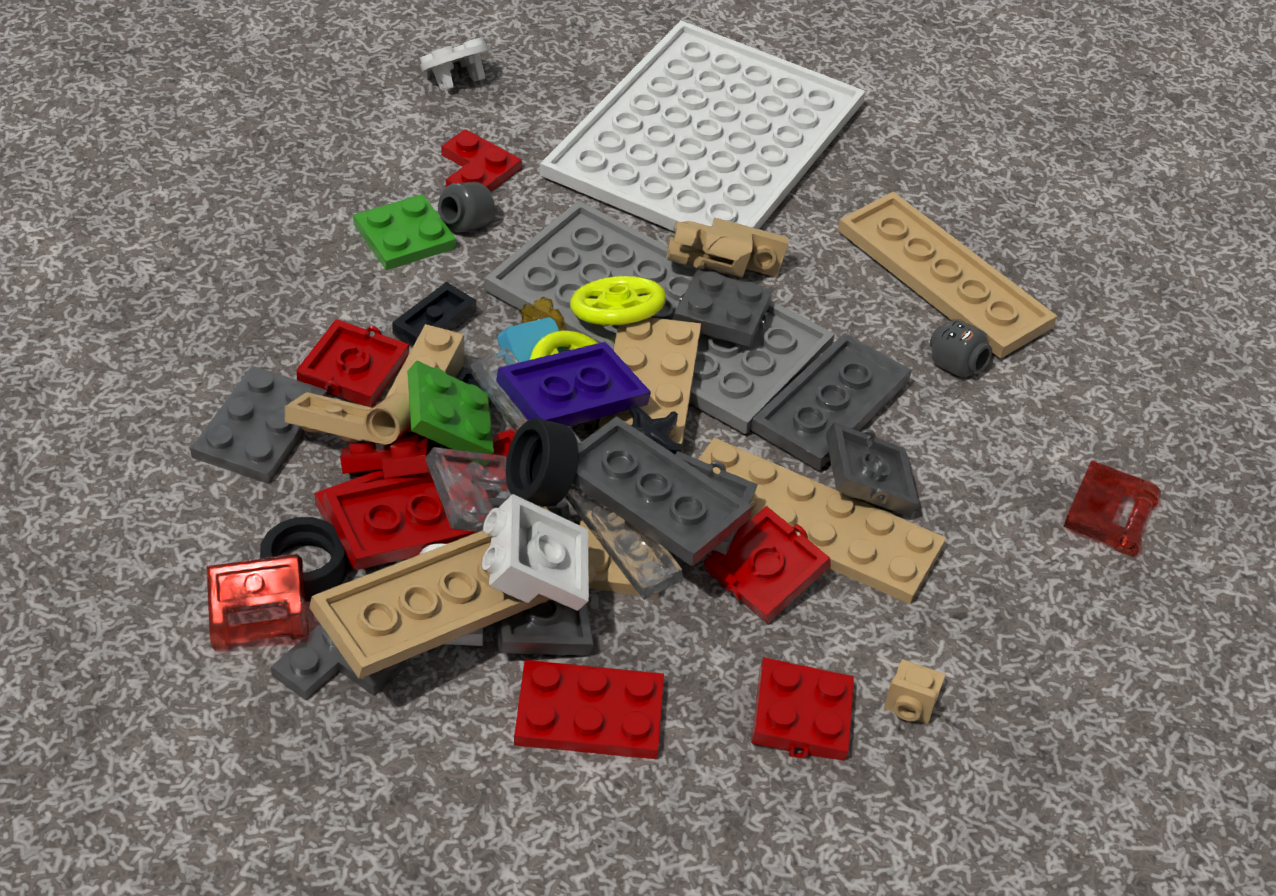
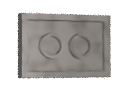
M251 366L190 448L191 457L270 484L305 433L301 426L285 422V406L306 392L327 397V390Z

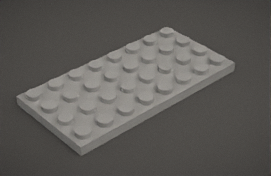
M578 200L484 278V290L538 320L548 317L556 321L559 331H574L584 334L598 343L606 342L614 350L618 325L588 323L572 313L570 299L577 289L592 281L608 277L636 276L646 278L658 283L666 293V302L663 308L651 317L674 320L679 299L682 298L683 291L687 290L697 269L709 272V270L696 268L691 263L684 265L666 260L668 246ZM771 301L766 311L768 315L763 330L758 329L750 347L700 333L689 403L744 434H747L751 429L752 419L828 349L834 341L835 333Z

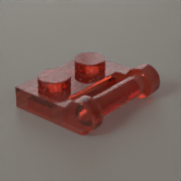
M1091 460L1063 527L1110 544L1114 547L1115 551L1133 557L1140 550L1142 545L1140 535L1150 510L1156 507L1159 502L1161 490L1152 482ZM1126 495L1132 497L1135 503L1125 527L1114 524L1113 520L1123 496Z
M298 554L207 566L209 634L214 651L230 649L231 644L288 636L292 640L308 638L309 625L305 611L303 559ZM287 606V618L237 625L228 624V613Z

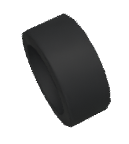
M534 418L527 420L517 430L511 441L506 459V483L511 495L514 494L543 507L556 506L566 497L576 475L579 454L577 438L571 428L564 424Z
M295 517L282 521L266 533L260 544L262 578L267 588L280 598L293 602H311L313 595L341 585L347 575V554L334 526L328 521L315 517ZM312 545L319 547L331 556L328 563L310 572H293L277 564V558L282 553L297 546Z

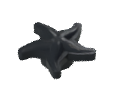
M630 405L629 415L633 418L632 427L673 454H676L677 451L683 453V445L674 442L669 437L678 420L676 412H670L664 418L651 419L641 408L636 405Z

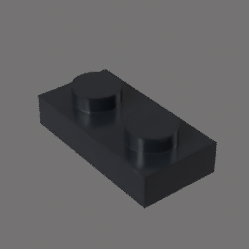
M445 282L393 321L392 334L413 347L425 324L452 331L476 312V299Z

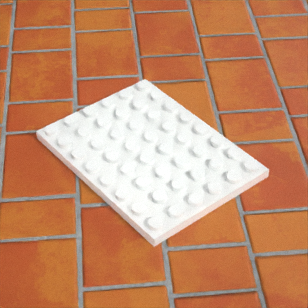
M681 20L540 163V176L674 232L673 226L676 221H693L712 226L714 217L760 229L864 103L866 91Z

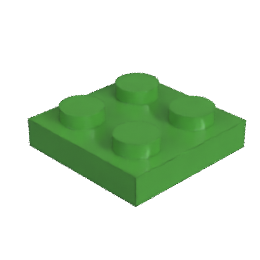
M423 194L353 215L354 226L385 270L456 249V238Z
M416 361L407 371L411 431L484 463L494 453L488 393L482 391L476 385L467 384L446 374L439 368H432Z

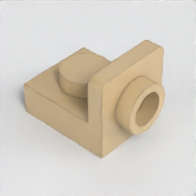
M902 659L897 673L891 681L884 709L894 712L903 720H917L929 724L946 674Z

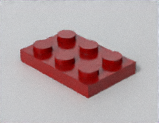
M450 466L430 469L427 473L392 477L324 492L323 505L354 571L412 558L419 555L429 545L449 544L483 531Z
M524 660L514 745L657 760L664 673Z

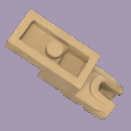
M715 217L712 226L693 221H676L673 226V230H675L674 237L669 238L666 260L684 265L691 263L696 268L712 270L743 278L745 269L777 277L789 241L786 236Z

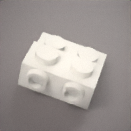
M514 494L499 508H493L489 512L484 522L483 531L491 536V545L483 556L482 568L489 572L490 587L526 603H529L538 594H541L577 611L589 601L588 529Z

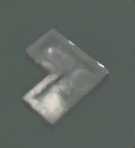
M433 447L426 456L427 466L452 529L483 531L485 519L493 509L489 498L508 499L511 496L506 483V456Z

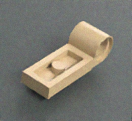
M306 392L285 406V422L301 426L307 432L316 433L323 431L339 435L340 439L348 442L367 440L380 444H390L411 429L409 395L404 393L391 394L371 408Z

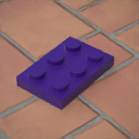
M606 342L499 367L496 382L528 420L538 418L564 424L567 427L628 411L630 405L646 406L651 391Z

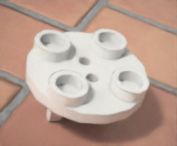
M484 37L464 42L463 45L454 48L448 46L432 51L431 54L420 57V67L422 72L433 70L438 86L444 91L454 87L450 70L454 69V63L460 62L461 68L467 67L470 78L474 82L485 79L480 55L490 50L488 44L485 43Z

